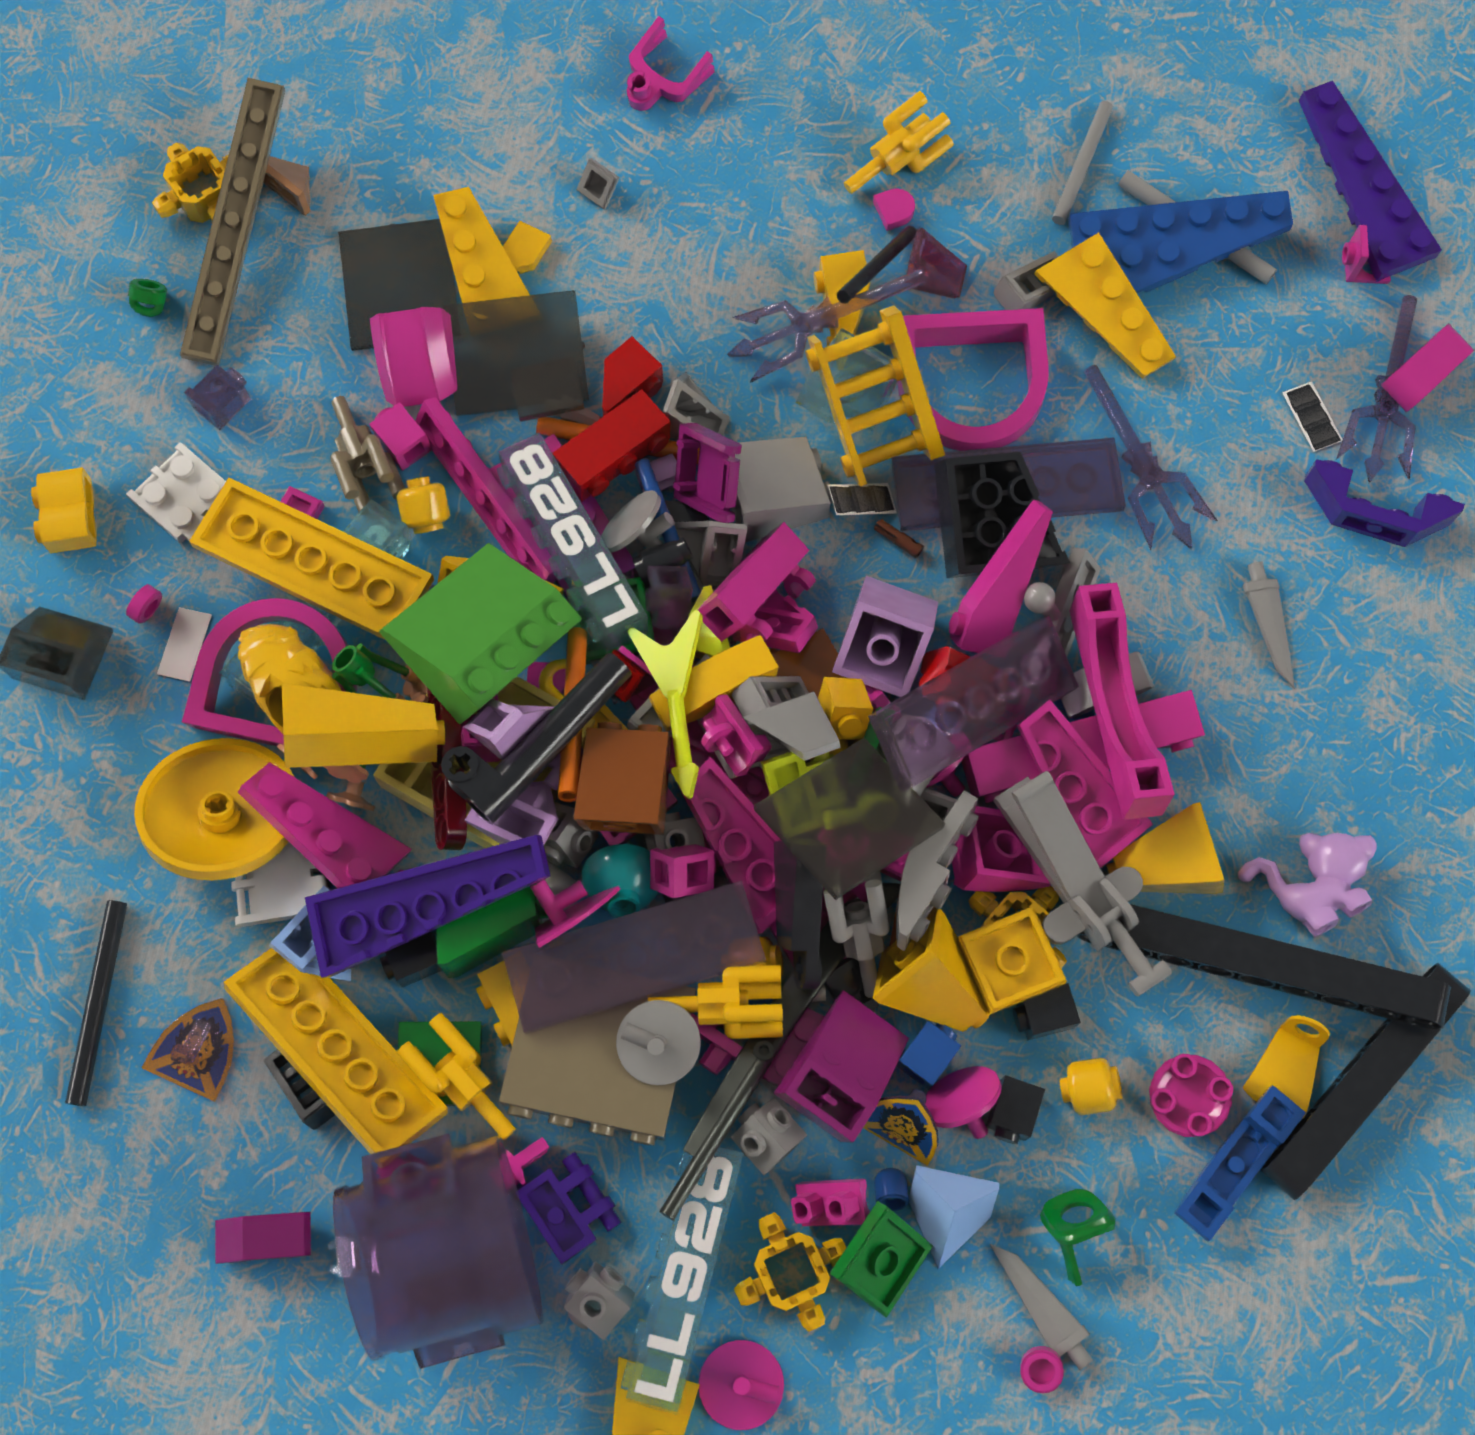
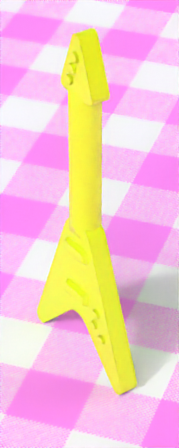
M698 610L692 612L673 642L667 646L658 644L633 627L628 630L630 638L663 695L667 698L676 767L671 769V773L682 793L688 799L693 798L699 767L692 763L684 697L687 692L703 621V615Z

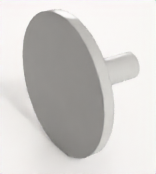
M653 490L645 491L631 499L613 516L601 535L600 546L606 552L611 553L624 548L636 538L646 548L663 544L658 536L675 524L674 519L668 512H665L652 521L660 508L661 497Z
M666 1000L647 1001L633 1008L620 1024L616 1040L617 1053L626 1071L637 1080L650 1085H666L683 1078L695 1065L701 1046L700 1032L690 1013L680 1005Z

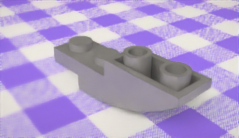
M966 791L962 792L943 822L928 814L909 851L903 870L896 913L897 947L903 951L906 950L911 940L917 943L921 940L930 924L926 917L933 907L940 910L952 888L947 886L950 870L947 868L958 851L955 843L961 834L968 837L979 819V816L975 814L978 798Z

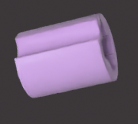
M672 453L650 461L661 492L672 488L673 482H675L677 461ZM635 468L636 477L641 487L642 492H645L641 480L639 478L638 472Z

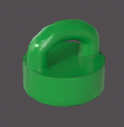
M134 279L129 283L128 296L130 307L142 316H158L164 309L168 289L162 283L154 280ZM140 303L154 305V307H144Z

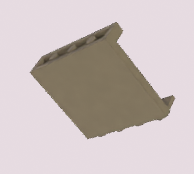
M534 954L499 1102L503 1106L508 1107L507 1114L515 1117L532 1119L534 1112L548 1115V1123L561 1127L572 1128L575 1121L589 1124V1132L598 1135L613 1137L614 1131L617 1130L631 1133L630 1141L654 1146L656 1139L665 1141L676 1082L666 1085H650L631 1076L623 1067L617 1053V1033L625 1016L636 1006L647 1002L648 997L696 996V988Z

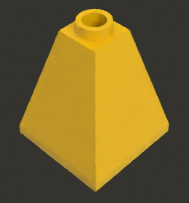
M1200 802L1188 806L1140 837L1113 857L1114 862L1106 864L1109 874L1121 867L1136 869L1143 879L1141 892L1223 893L1225 879Z
M936 908L926 917L930 924L918 943L911 940L906 950L903 951L897 947L896 940L881 953L873 999L879 1004L946 1025L962 1032L971 1026L975 1029L979 1028L989 1018V1011L945 913L941 909L938 910Z

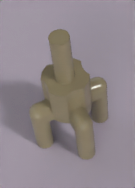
M338 396L331 401L341 430L335 439L338 451L331 454L330 460L345 498L354 500L360 516H367L374 509L362 482L363 478L377 473L380 482L388 484L392 497L397 500V493L404 489L405 486L393 457L390 453L384 452L379 438L371 433L367 425H356L346 398Z

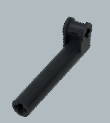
M607 653L495 768L491 767L468 747L459 746L452 748L446 752L441 763L442 772L448 779L449 786L479 816L493 825L632 675L630 669L617 656ZM461 768L465 771H468L470 769V771L466 774L462 771L457 772Z

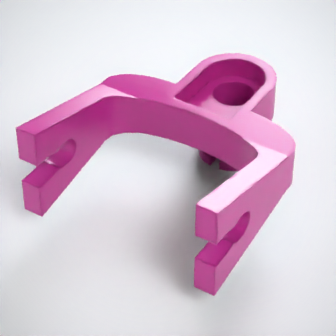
M660 16L656 18L629 54L630 67L633 73L627 79V97L630 106L639 111L651 108L661 96L673 102H683L715 72L714 66L711 64L713 56L708 51H706L688 77L679 83L665 79L646 64L644 57L667 38L666 30L663 29L665 22Z

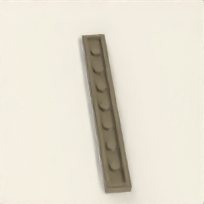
M247 78L180 356L183 359L219 366L284 100L285 88L283 85Z

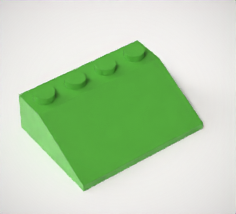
M487 543L384 626L379 633L460 725L556 643L582 618L557 588L490 543Z

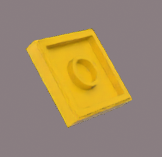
M1033 906L957 937L960 948L990 1015L1067 983L1066 977Z

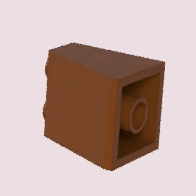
M599 722L597 728L587 727L574 810V820L583 830L664 835L671 752L669 732H662L661 726L651 724L638 725V730H624L621 724L614 722Z

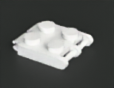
M179 442L174 447L176 452L160 467L155 465L150 470L152 475L135 491L130 489L125 495L181 544L185 539L188 541L191 539L226 481L185 445Z
M288 842L272 860L260 868L247 873V879H243V875L235 877V881L231 882L232 891L236 892L238 916L235 917V926L246 927L293 919L306 905L305 897L315 895L323 886L329 889L328 879L324 875L313 876V872H318L319 870ZM244 891L249 892L251 914L246 913Z

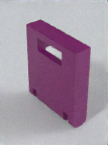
M698 423L680 424L679 439L677 440L675 482H673L674 498L718 522H734L735 512L731 511L730 508L736 507L740 459L736 458L735 454L741 453L742 445ZM698 448H700V451H699V462H698V473H697V481H696V480H695V476H696V465H697V453H698Z

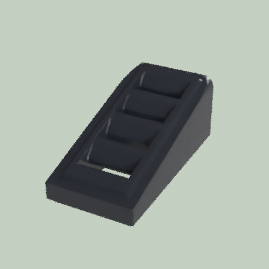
M278 1049L263 1060L304 1124L315 1130L335 1116L334 1112L314 1090L301 1098L300 1094L311 1086L303 1077L294 1084L290 1082L299 1073L293 1066L284 1072L282 1071L281 1067L288 1063V1060Z

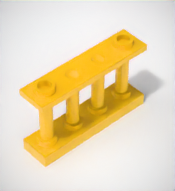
M894 305L879 311L882 322L877 324L878 328L823 348L821 341L815 335L807 337L810 349L805 350V354L812 372H819L845 455L840 457L846 477H853L860 487L867 484L863 468L915 449L918 452L923 451L930 460L945 456L902 311ZM883 343L885 346L890 344L894 358L889 360V364L839 383H834L829 362ZM891 379H895L896 382L901 380L905 394L900 395V400L846 419L840 398ZM904 414L907 417L912 416L916 429L911 430V435L857 454L852 433Z

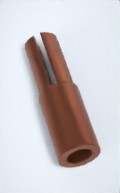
M883 519L877 521L874 527L875 531L914 558L921 554L924 545L916 542L913 538L899 531Z

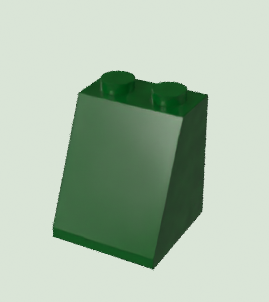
M530 886L436 929L437 961L439 967L448 978H457L535 935V927L543 923L542 919L549 917Z

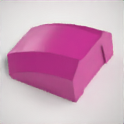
M420 307L390 313H378L370 318L378 373L387 402L394 406L400 402L403 407L421 405L424 400L434 397L441 402L457 391L451 315L442 308Z
M976 806L975 814L979 816L975 827L968 837L961 834L955 843L958 851L952 861L955 878L953 884L962 890L979 892L1023 891L1051 886L999 809Z

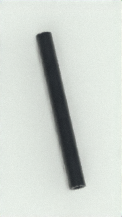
M107 900L65 1104L87 1105L127 909V903Z

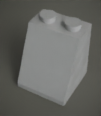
M807 437L738 442L742 445L740 454H735V457L740 459L736 507H731V511L735 512L736 524H747L745 543L766 536L783 522L790 529L829 518L830 504L833 503L828 487L830 483L822 481L819 470H822L819 452L817 448H810Z

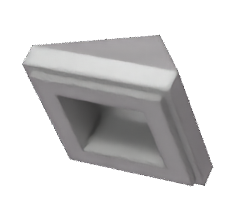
M590 158L576 190L602 209H606L620 177L593 158Z

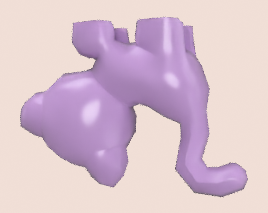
M1314 833L1301 835L1300 849L1308 859V867L1313 877L1316 878L1315 882L1287 885L1280 874L1276 862L1261 857L1244 863L1237 872L1238 878L1242 882H1250L1260 872L1265 874L1269 888L1278 897L1283 909L1302 922L1315 938L1337 925L1339 918L1335 912L1336 910L1340 909L1349 918H1352L1363 912L1373 903L1366 890L1360 887L1351 889L1352 883L1366 874L1368 861L1373 858L1376 852L1377 843L1371 835L1355 837L1342 833H1332L1324 836Z

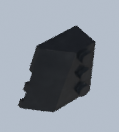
M1021 452L946 458L934 465L947 579L980 575L1032 500L1040 501L1038 498L1040 494ZM1051 520L1034 569L1070 563L1066 552L1061 550L1054 534L1056 530Z

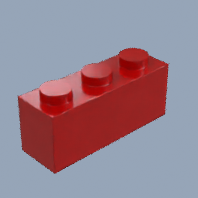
M641 389L552 453L553 470L581 502L590 496L596 497L607 489L610 481L620 474L627 475L636 468L635 463L644 458L650 452L652 454L658 453L668 444L671 421Z

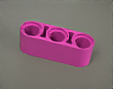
M1448 323L1385 380L1381 386L1405 412H1408L1461 364L1474 349Z

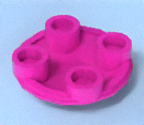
M1180 1054L1165 1061L1154 1073L1149 1087L1150 1105L1157 1120L1169 1131L1183 1137H1202L1216 1131L1227 1119L1232 1106L1233 1085L1231 1081L1226 1078L1225 1073L1214 1062L1198 1055Z

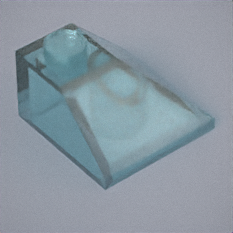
M842 328L829 346L855 335ZM872 346L831 361L828 364L836 384L889 364V360L892 358ZM811 370L795 403L822 420L835 424L819 372H812ZM891 379L840 398L846 419L887 405L898 381L896 382L895 379ZM876 425L866 428L865 430L872 431Z

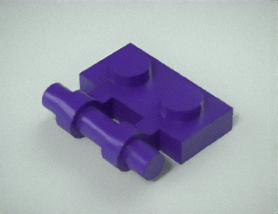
M576 1152L562 1160L563 1165L570 1174L559 1182L552 1169L549 1168L515 1192L562 1265L597 1241L588 1225L599 1219L607 1232H610L622 1223L613 1210L616 1207L615 1203L609 1195L606 1197L603 1195L592 1178L595 1173L590 1165H584ZM579 1187L591 1206L581 1214L568 1195L569 1192Z

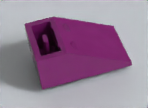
M842 990L774 1091V1094L838 1141L853 1143L877 1107L909 1037Z

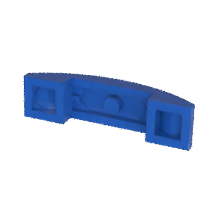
M1270 1086L1216 1151L1187 1191L1174 1213L1206 1241H1210L1234 1210L1233 1205L1274 1150L1285 1142L1306 1112L1275 1086Z

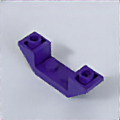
M1316 459L1304 479V482L1331 525L1402 547L1411 545L1450 526L1462 513L1465 505L1453 501L1451 497L1444 494L1427 493L1415 507L1413 517H1411L1403 510H1388L1372 505L1370 501L1363 498L1346 497L1353 470L1342 467L1340 463L1332 460L1321 461Z

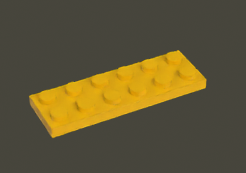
M232 478L227 479L189 540L193 548L384 640L385 638L379 631L427 593L434 581L431 573Z
M270 948L223 982L227 993L381 1167L447 1115L448 1107L424 1085L397 1054L392 1045L331 978H321L318 975L300 972L280 954Z

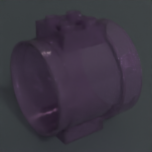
M448 1133L362 1156L363 1181L361 1184L350 1187L345 1185L335 1189L333 1195V1217L343 1281L357 1332L367 1355L372 1361L383 1359L385 1355L396 1352L401 1354L413 1350L418 1366L422 1369L504 1346V1334L543 1324L542 1300L528 1230L511 1165L499 1135L454 1148Z

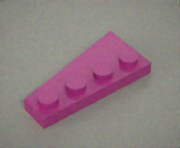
M1047 700L1017 725L1039 773L1042 774L1048 771L1051 774L1100 868L1153 825L1148 817L1123 820L1111 772L1051 700Z
M710 757L699 766L693 798L688 799L686 796L684 798L709 845L714 850L716 858L757 934H760L776 920L774 842L784 841V839Z
M270 762L242 784L238 791L259 814L337 888L387 875L412 850Z

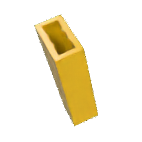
M282 684L285 768L437 762V745H445L444 720H436L434 704Z

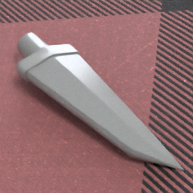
M1262 561L1251 563L1248 565L1251 581L1243 584L1244 592L1248 597L1276 671L1295 689L1278 579H1267Z
M990 1244L1048 1347L1056 1351L1060 1357L1067 1352L1079 1370L1091 1363L1093 1359L1080 1343L1090 1335L1085 1326L1078 1322L1018 1255Z

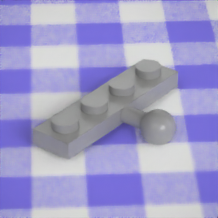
M1072 549L1069 557L1070 563L1063 566L1062 577L1056 592H1054L1050 585L1044 582L1031 584L1025 592L1024 603L1030 611L1042 613L1046 617L1042 628L1036 635V644L1029 661L1023 668L1021 683L1025 688L1030 689V693L1036 700H1051L1056 687L1055 682L1060 677L1075 638L1069 609L1078 587L1094 585L1100 573L1101 567L1087 549Z

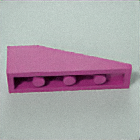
M1032 500L961 600L958 612L953 613L949 623V637L960 649L1004 658L1053 511L1042 502Z

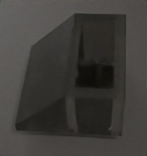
M39 606L11 628L0 653V668L14 680L85 700L114 630L108 626Z

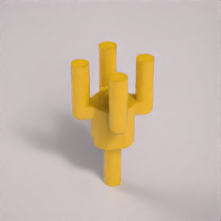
M918 91L884 118L883 127L888 134L870 148L871 156L874 159L843 182L847 191L853 194L881 171L887 176L889 174L893 176L904 166L908 165L913 173L921 172L954 146L950 136L945 134L922 153H920L919 149L951 124L948 116L942 112L933 120H930L925 113H922L907 126L903 127L902 122L928 103L926 96L921 91Z
M781 965L727 967L722 973L723 982L698 983L697 996L648 997V1001L666 1000L680 1005L689 1013L698 1012L699 1025L724 1024L725 1035L730 1039L783 1037L782 1004H748V1000L781 999Z
M442 1012L437 1014L429 1022V1025L452 1051L444 1056L435 1067L410 1041L402 1045L397 1050V1054L431 1092L439 1097L447 1095L460 1111H464L467 1107L473 1105L503 1140L507 1139L516 1128L485 1094L493 1082L478 1067L481 1064V1056Z

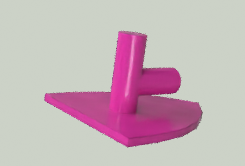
M545 879L531 885V890L549 917V920L535 927L538 947L540 948L599 909L620 890L619 886L604 890L567 908L588 895L580 880L554 895Z

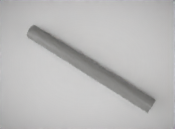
M1101 101L1053 214L1052 220L1056 224L1064 225L1069 216L1112 112L1113 105L1108 101Z

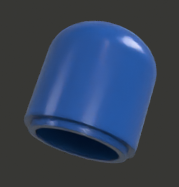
M886 1168L878 1172L874 1179L876 1202L879 1201L892 1211L904 1209L909 1204L906 1175L896 1168Z

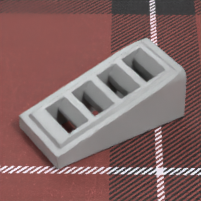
M1055 251L1001 278L993 293L1005 310L1033 309L1056 294L1045 282L1042 283L1044 285L1042 286L1034 276L1037 269L1059 257Z
M750 676L733 691L732 697L743 717L791 700V698L794 699L808 694L809 692L799 676ZM745 720L748 725H754L749 721Z

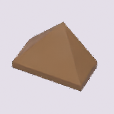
M270 156L263 183L306 216L310 212L309 167Z

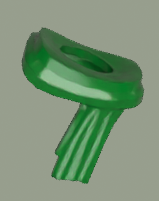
M1074 1189L1048 1200L1044 1204L1040 1218L1048 1232L1060 1243L1068 1280L1072 1281L1075 1286H1080L1083 1284L1073 1244H1078L1114 1230L1115 1217L1092 1192L1084 1189ZM1085 1206L1094 1211L1093 1215L1084 1222L1069 1223L1062 1219V1215L1073 1207Z

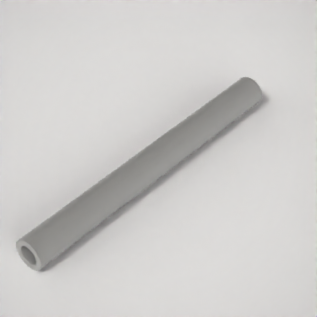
M1129 170L1123 175L1118 186L1146 205L1176 202ZM1246 248L1235 251L1227 257L1228 260L1266 285L1277 271L1275 267Z

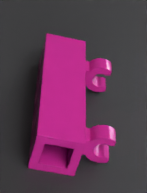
M785 522L764 536L699 607L698 611L703 615V623L721 642L736 631L740 633L742 642L759 635L762 636L765 642L773 633V629L766 621L755 617L756 611L782 581L784 582L786 592L793 599L798 598L804 589L808 591L816 582L814 575L810 571L798 566V563L807 554L809 549Z

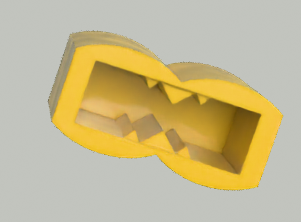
M80 467L37 474L36 486L31 488L33 504L36 509H39V520L34 521L33 524L37 542L39 544L42 543L50 554L96 547L97 532L94 517L93 486L91 478L85 469Z

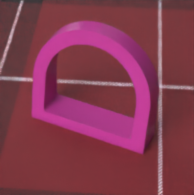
M1043 308L903 316L915 357V347L1022 342L1024 345L1028 393L1019 408L1000 422L987 426L973 427L952 422L931 407L944 447L963 452L991 451L1014 442L1031 427L1041 410L1049 377ZM901 380L897 381L899 397L905 394ZM909 416L908 418L914 425L912 416Z
M270 598L242 605L223 617L205 639L197 658L182 723L194 729L277 747L280 743L284 745L283 733L276 726L214 713L224 662L230 649L239 639L241 632L271 621H290L301 624L320 636L329 650L332 663L336 655L349 645L340 631L325 616L303 603L288 599ZM338 683L341 688V691L346 692L342 685Z

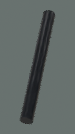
M913 226L905 227L837 292V299L843 304L848 303L917 237V230Z

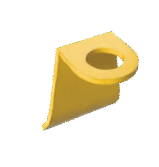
M1299 1015L1290 1016L1280 1025L1253 1072L1243 1085L1244 1091L1257 1102L1268 1088L1273 1085L1302 1110L1307 1112L1320 1047L1329 1039V1030L1312 1018ZM1297 1024L1311 1026L1319 1034L1304 1032L1298 1028Z

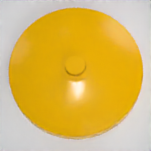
M235 738L204 740L171 753L150 771L136 797L134 809L135 824L144 848L163 868L190 879L224 880L235 878L260 868L279 854L289 841L259 814L238 791L242 784L269 762L294 777L291 769L285 768V761L270 749L251 741Z

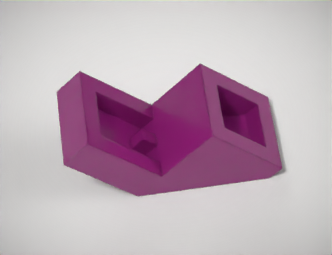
M310 1212L241 1216L215 1220V1264L311 1256Z

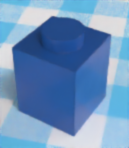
M927 1021L896 1066L929 1090L961 1048V1045L955 1041L958 1036L946 1025L938 1023L933 1025Z

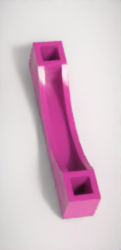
M1116 582L1079 586L1069 612L1122 818L1127 820L1162 816L1175 793L1165 757L1157 749L1150 737L1138 705L1129 661L1126 613L1118 584Z

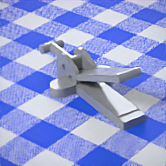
M1045 771L1032 780L1026 777L996 796L993 800L1064 903L1050 912L1042 922V927L1049 942L1061 945L1084 932L1098 952L1114 941L1138 975V977L1128 983L1129 988L1137 997L1172 975L1170 967L1163 960L1152 967L1128 933L1139 923L1134 909L1128 902L1134 899L1142 890L1143 879L1140 873L1131 867H1121L1104 877L1051 774Z

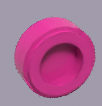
M150 584L144 585L131 599L126 609V615L138 624L146 622L159 607L162 593Z
M1046 1346L1033 1347L1021 1359V1378L1024 1384L1034 1392H1052L1058 1388L1063 1380V1362L1058 1353Z

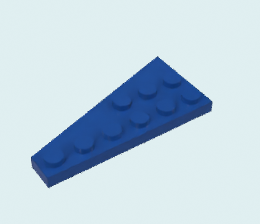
M1288 191L1071 213L1068 219L1072 248L1099 232L1137 294L1142 291H1151L1197 271L1200 266L1214 260L1215 262L1229 257V254L1247 246L1251 248L1290 231L1293 226Z

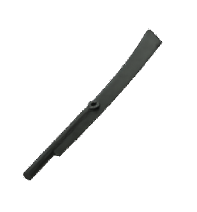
M882 883L887 909L898 898L901 884ZM856 897L844 903V906L861 900L858 897ZM829 921L820 932L819 954L822 975L818 989H798L793 970L781 988V999H774L771 1003L782 1004L783 1037L749 1038L683 1148L693 1158L659 1211L668 1219L674 1221L792 1030L823 985L846 957L843 943H837L832 938Z

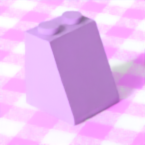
M866 576L832 672L846 678L862 679L865 685L907 699L935 627L938 601Z

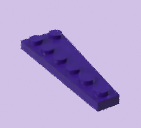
M1333 80L1303 91L1298 101L1313 136L1320 146V152L1326 166L1331 167L1337 179L1334 185L1338 194L1343 195L1349 207L1347 212L1349 220L1357 228L1359 225H1367L1369 250L1367 262L1376 281L1378 282L1436 258L1442 251L1441 247Z
M542 835L525 837L305 897L321 978L335 976L551 877Z

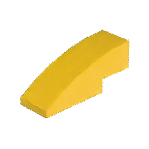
M761 635L737 644L692 668L687 692L684 697L687 723L706 716L713 709L718 695L727 694L735 705L736 703L732 697L733 691L750 676L777 675L779 666ZM658 689L649 696V700L667 732L671 730L668 701L661 690Z

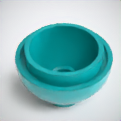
M619 844L602 848L593 853L586 860L582 868V883L588 892V897L619 886L620 890L600 907L616 919L625 920L635 917L659 893L650 889V851L639 846Z

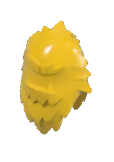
M264 624L241 632L238 640L241 642L238 646V659L240 660L244 678L249 682L257 704L281 733H283L282 684L341 691L337 681L332 678L333 673L314 649L302 643L295 628L277 624Z

